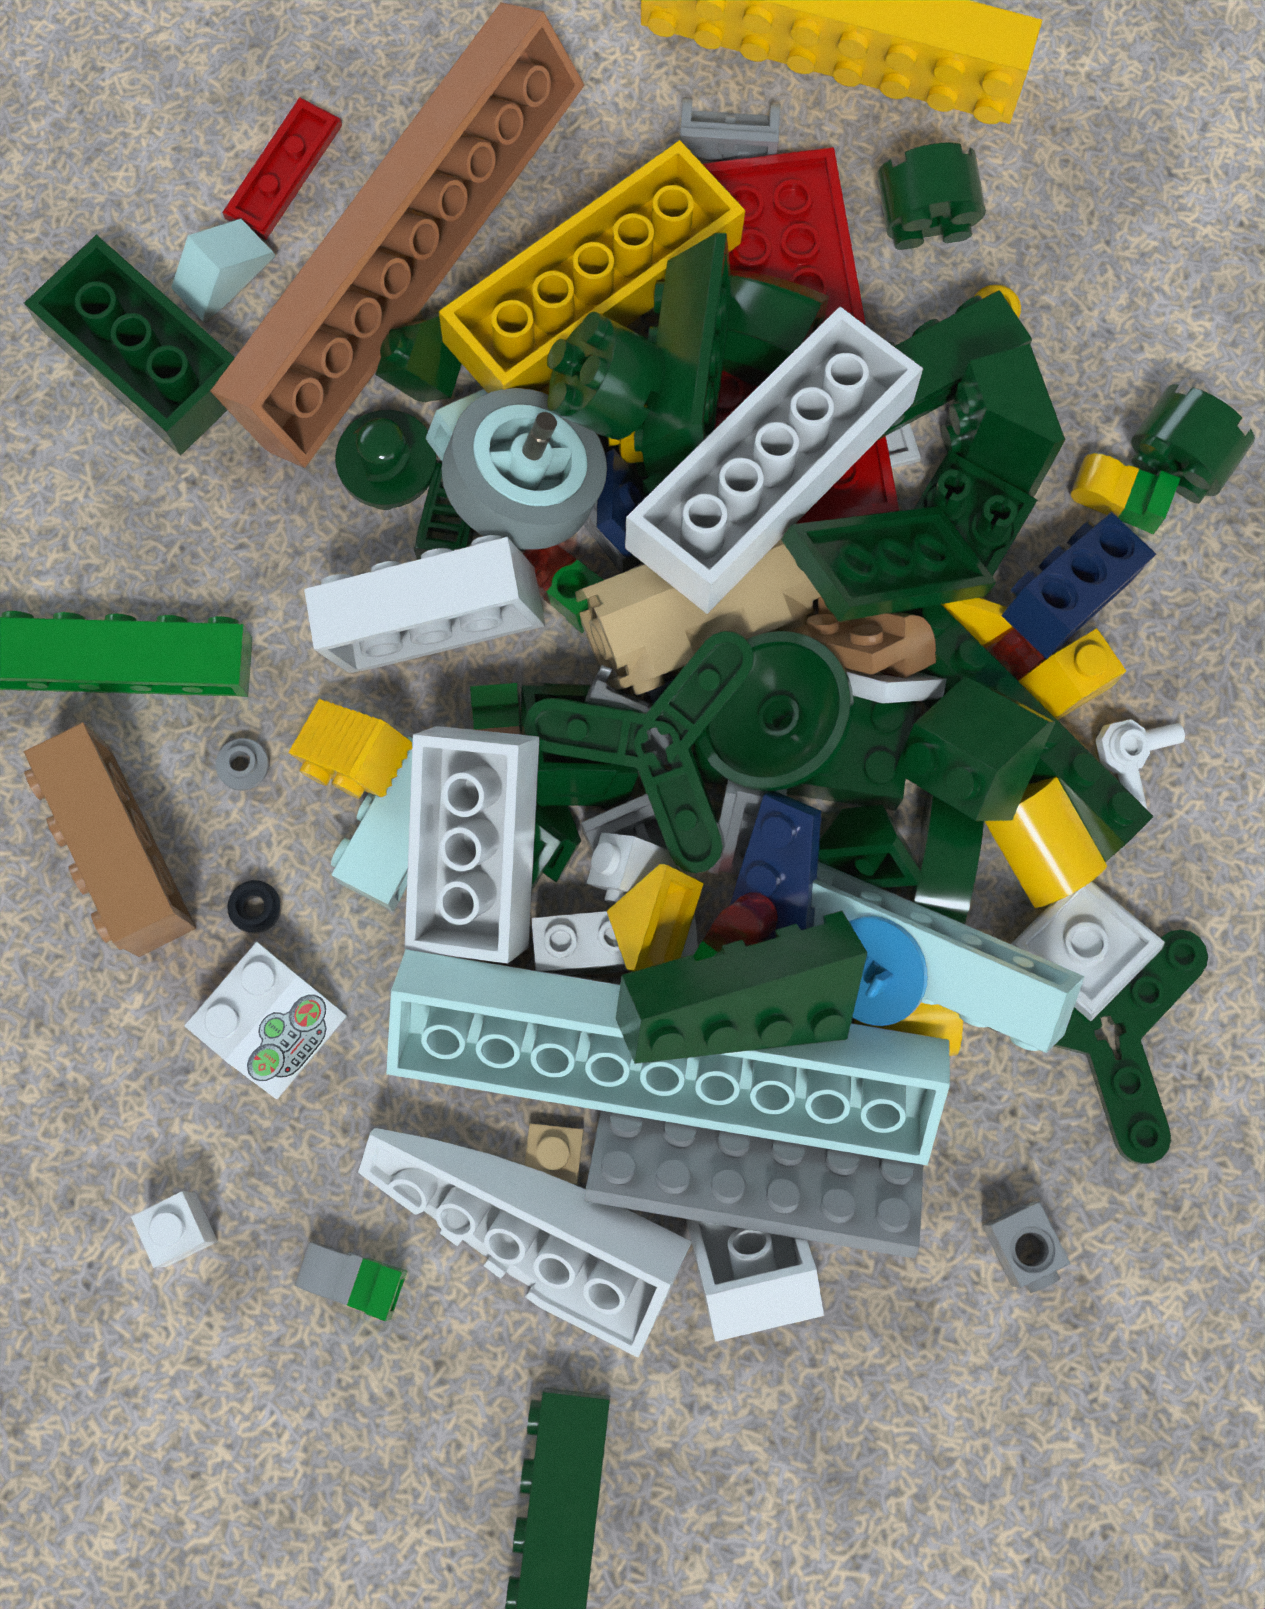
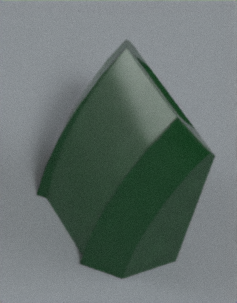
M730 270L732 301L722 371L759 387L821 325L826 315L829 296L785 279L748 271Z
M542 682L521 684V734L526 735L524 732V720L527 711L535 703L547 698H562L584 702L591 684ZM539 750L536 803L542 808L548 805L600 806L606 809L629 798L639 772L634 767L558 755Z

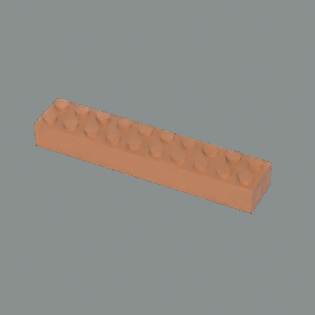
M502 2L498 5L210 392L268 452L306 468L376 372L381 358L380 347L385 337L389 334L390 329L414 320L585 86L544 11Z

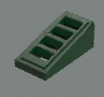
M437 463L431 478L414 546L417 560L421 559V555L424 552L432 549L447 548L454 551L470 547L473 539L474 529L463 519L461 525L435 521L437 514L461 518L453 506L439 504L440 497L448 498L444 487H442L441 463ZM433 531L458 535L457 541L432 538Z

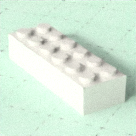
M839 307L626 517L625 549L708 614L785 535L789 527L796 524L913 404L923 368L843 308Z

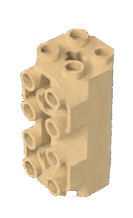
M781 539L708 614L645 564L575 592L577 602L585 599L588 602L589 609L581 612L580 618L598 665L600 667L602 665L608 668L612 667L617 677L608 680L611 687L616 690L623 689L624 693L629 695L634 693L639 695L666 684L662 674L671 671L673 677L677 676L702 644L713 634L731 631L737 632L748 639L763 633L789 631L796 627L805 626L807 624L806 615L813 612V600L821 597L805 573L797 566L795 559Z

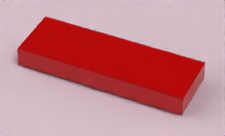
M299 97L223 210L224 218L230 222L242 219L258 237L267 240L342 127L341 119Z

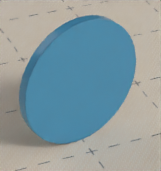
M864 916L849 921L867 951L853 1018L876 1026L891 1025L905 1019L920 1005L927 988V966L921 948L908 931L889 919L877 916Z

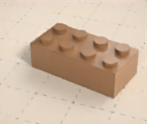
M82 722L23 751L31 769L24 772L26 780L35 796L39 800L45 798L53 815L46 818L48 827L59 846L64 847L67 845L75 863L68 866L70 874L83 895L90 893L97 911L91 913V918L103 941L107 943L112 940L119 950L124 949L141 957L197 929L111 747Z

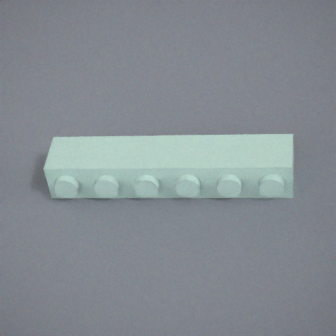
M818 862L817 879L813 881L811 907H815L814 927L824 924L823 916L838 911H843L848 921L864 916H877L889 919L910 933L924 955L928 980L922 1003L930 1005L939 1004L959 1013V1017L970 1025L983 1028L990 1027L1009 1036L1015 1045L1026 1050H1040L1047 1053L1064 1036L1085 976Z

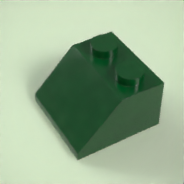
M965 676L914 723L894 772L975 821H1011L1055 722L971 676Z

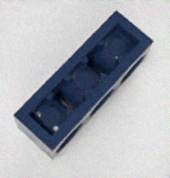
M1112 512L1097 525H1093L1089 520L1086 521L1067 541V544L1071 546L1068 550L1062 545L1057 546L1038 566L1042 571L1039 575L1029 570L1009 591L1015 599L1001 616L1046 659L1124 590L1156 555L1146 543Z

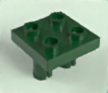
M948 451L914 509L939 506L993 577L1038 500L957 454Z

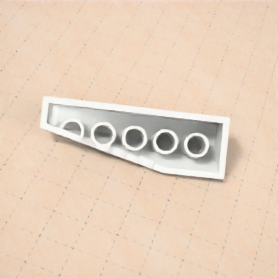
M374 1128L369 1135L358 1172L414 1215L424 1211L434 1218L441 1228L440 1234L456 1246L463 1240L485 1256L487 1261L484 1267L500 1279L507 1273L530 1286L531 1289L525 1297L539 1308L638 1358L692 1241L625 1208L584 1201L586 1189L557 1177L488 1153L430 1138Z

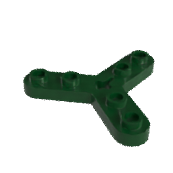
M722 631L713 634L702 644L647 713L562 698H547L535 703L527 711L524 720V732L528 736H538L539 750L547 753L637 768L671 858L684 871L692 873L705 872L714 867L723 855L725 843L691 746L750 676L755 666L753 646L745 636L737 632ZM657 728L661 735L670 734L673 743L666 747L667 760L672 765V769L669 771L665 769L662 758L659 757L656 751L647 753L644 747V743L651 739L650 729Z
M1179 929L1170 931L1160 937L1165 942L1162 950L1092 1021L1088 1020L1074 1007L1064 1036L1053 1046L1086 1055L1114 1145L1121 1156L1135 1164H1151L1162 1159L1168 1152L1171 1143L1170 1128L1141 1039L1202 975L1207 967L1208 953L1206 945L1199 936L1191 931ZM1107 1017L1111 1025L1119 1024L1122 1028V1034L1115 1037V1048L1117 1054H1120V1060L1115 1059L1112 1048H1110L1107 1040L1098 1041L1095 1037V1030L1102 1027L1101 1018Z

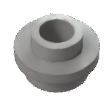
M247 738L234 739L226 743L216 758V771L219 778L225 785L234 790L244 791L255 788L265 779L269 770V759L265 750L260 744ZM238 756H249L250 764L245 770L235 771L233 769V762Z

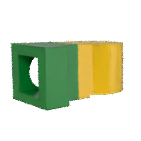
M1093 453L1084 457L1071 490V497L1076 503L1105 515L1112 512L1122 522L1154 535L1166 519L1180 478L1161 471L1157 476L1130 465L1125 466L1111 456Z

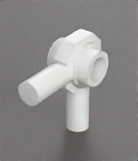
M1132 719L1104 725L1096 738L1100 763L1114 774L1118 773L1119 782L1147 808L1139 768L1143 767L1151 750L1183 743L1185 732L1179 723L1145 730Z

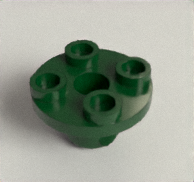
M396 410L370 412L352 422L340 437L335 454L336 469L348 493L359 502L380 510H391L401 507L420 497L430 486L431 478L437 465V454L425 439L428 433L427 428L413 416Z

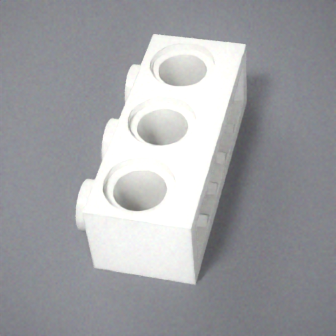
M607 911L532 918L536 971L569 977L630 972V970L626 969ZM695 913L681 958L694 955L698 949Z

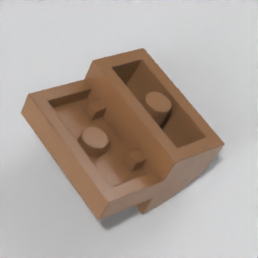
M819 597V615L809 617L805 626L796 627L788 631L800 633L819 641L837 657L844 668L871 675L882 672L907 678L936 663L935 637L929 623L920 616L900 611L839 622L826 607L822 597Z

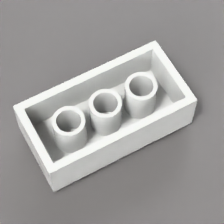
M488 535L475 539L470 547L454 551L447 548L426 551L419 560L403 564L396 561L378 563L371 567V572L352 577L347 574L328 576L321 580V585L304 589L314 650L346 672L353 673L544 627L546 625L535 567L508 537L502 538L498 535Z
M440 726L413 734L404 950L508 964L529 948L539 754L538 736Z

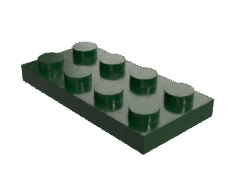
M939 506L793 524L781 539L795 559L797 566L805 573L824 600L826 607L839 622L985 597L997 583Z

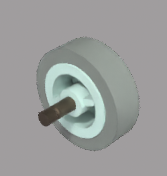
M510 388L485 394L472 402L463 411L455 425L442 461L443 485L455 511L479 534L483 536L498 535L502 538L508 537L518 549L548 548L571 538L584 525L605 484L607 472L606 457L602 444L595 432L559 416L547 408L548 394L530 389Z

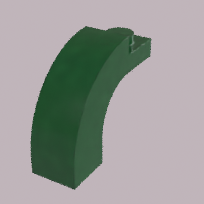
M929 792L922 814L921 842L917 863L924 879L920 885H913L910 901L965 925L978 869L984 821L973 820Z

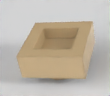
M529 1123L524 1166L578 1185L584 1130Z

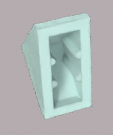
M242 219L188 235L171 288L205 323L230 302L276 255Z

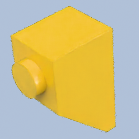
M1096 628L1053 654L1020 679L1019 682L1059 720L1112 688L1126 673V669Z

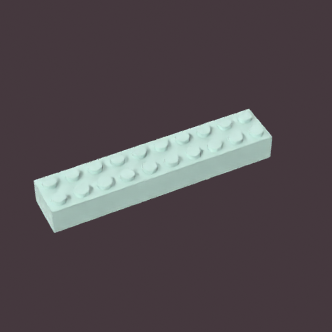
M407 949L404 952L391 989L387 1075L928 1166L950 1086L948 1039L851 1023L847 1040L634 1064L615 1019L620 985Z

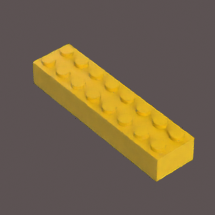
M641 0V25L648 27L650 31L658 36L671 37L676 34L694 39L698 45L706 49H718L721 46L739 51L745 58L751 61L762 62L769 59L784 63L792 71L799 74H810L814 71L832 76L839 84L854 87L862 84L877 88L885 96L892 99H903L907 96L925 101L932 109L948 112L953 109L973 114L978 121L985 124H997L999 122L1010 124L1028 73L1043 21L1042 19L970 0Z

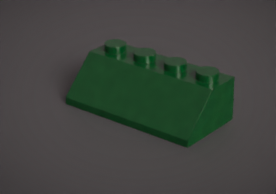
M715 233L668 260L665 282H656L654 311L655 313H660L658 327H650L648 339L662 349L665 359V373L659 394L651 390L644 404L651 410L634 432V449L643 453L646 472L670 474L715 430L732 301L727 233Z

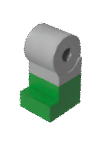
M310 1241L295 1286L365 1312L364 1314L382 1321H388L392 1319L408 1271L350 1251L347 1253Z

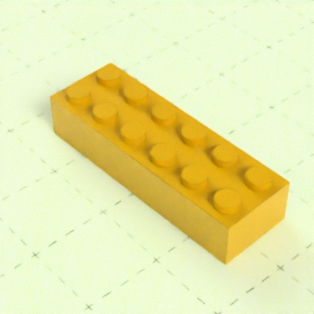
M679 140L439 311L443 343L487 393L510 388L539 391L550 383L552 369L547 366V357L557 340H567L571 333L591 312H598L627 327L654 307L655 285L657 281L665 282L668 260L715 233H727L728 252L741 244L745 210Z

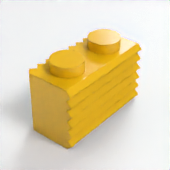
M319 698L288 754L303 763L299 772L321 785L327 786L330 779H333L332 785L357 799H360L364 791L378 797H384L387 795L386 788L392 786L391 779L397 777V769L402 768V760L408 758L407 751L412 750V742L381 719L378 720L373 716L370 717L367 714L364 715L361 712H356L353 709L350 710Z

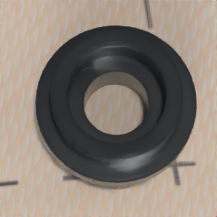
M251 880L240 884L233 890L228 900L227 909L228 915L236 927L244 932L255 934L265 932L275 925L281 914L282 903L279 894L271 885L263 881ZM253 898H260L264 902L263 912L255 917L249 916L246 912L247 903Z

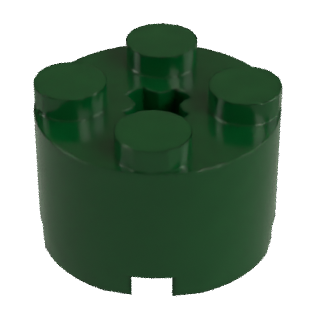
M945 142L924 145L906 151L905 162L893 167L890 159L878 169L877 179L887 235L894 239V245L897 250L917 248L924 243L925 237L942 235L943 242L945 243L967 240L972 236L971 227L985 216L986 208L976 153L971 147L968 154L962 152V147L959 143Z
M598 312L589 313L567 340H557L550 349L547 357V366L552 369L549 384L547 408L551 412L599 435L615 440L628 437L641 426L651 411L644 407L650 391L652 390L658 394L660 392L665 373V359L662 349L646 337Z
M1172 384L1165 389L1132 437L1131 444L1136 453L1131 462L1137 468L1154 475L1164 471L1179 477L1180 481L1176 492L1190 502L1199 504L1205 496H1216L1220 493L1253 445L1255 435L1252 429L1249 430L1246 436L1238 427L1242 417L1222 400L1194 387H1191L1186 395L1175 393L1179 385Z

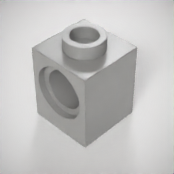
M1029 1202L982 1225L1012 1287L1022 1288L1027 1285L1030 1293L1036 1292L1059 1281L1060 1277L1057 1270L1071 1264L1041 1202ZM1026 1233L1034 1236L1040 1247L1037 1260L1028 1266L1019 1261L1015 1252L1018 1239Z

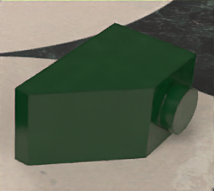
M439 311L390 329L389 334L385 337L380 347L381 358L375 375L417 401L430 402L451 398L462 363L443 343Z
M883 805L842 809L819 840V862L876 887L920 885L924 879L908 844Z

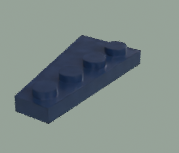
M769 791L764 794L723 927L732 933L736 941L743 940L746 946L776 938L775 930L794 924H797L800 930L814 927L815 907H811L813 881L817 879L821 810L776 791Z

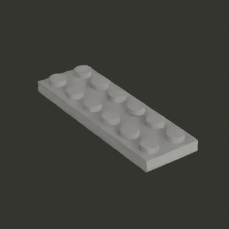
M600 1111L584 1201L915 1259L920 1247L924 1165Z

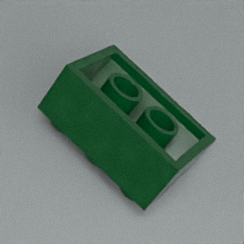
M1026 344L969 360L963 378L958 383V391L953 403L949 407V414L945 425H942L941 433L947 452L956 453L958 456L1034 497L1064 444L1065 437L1031 344Z

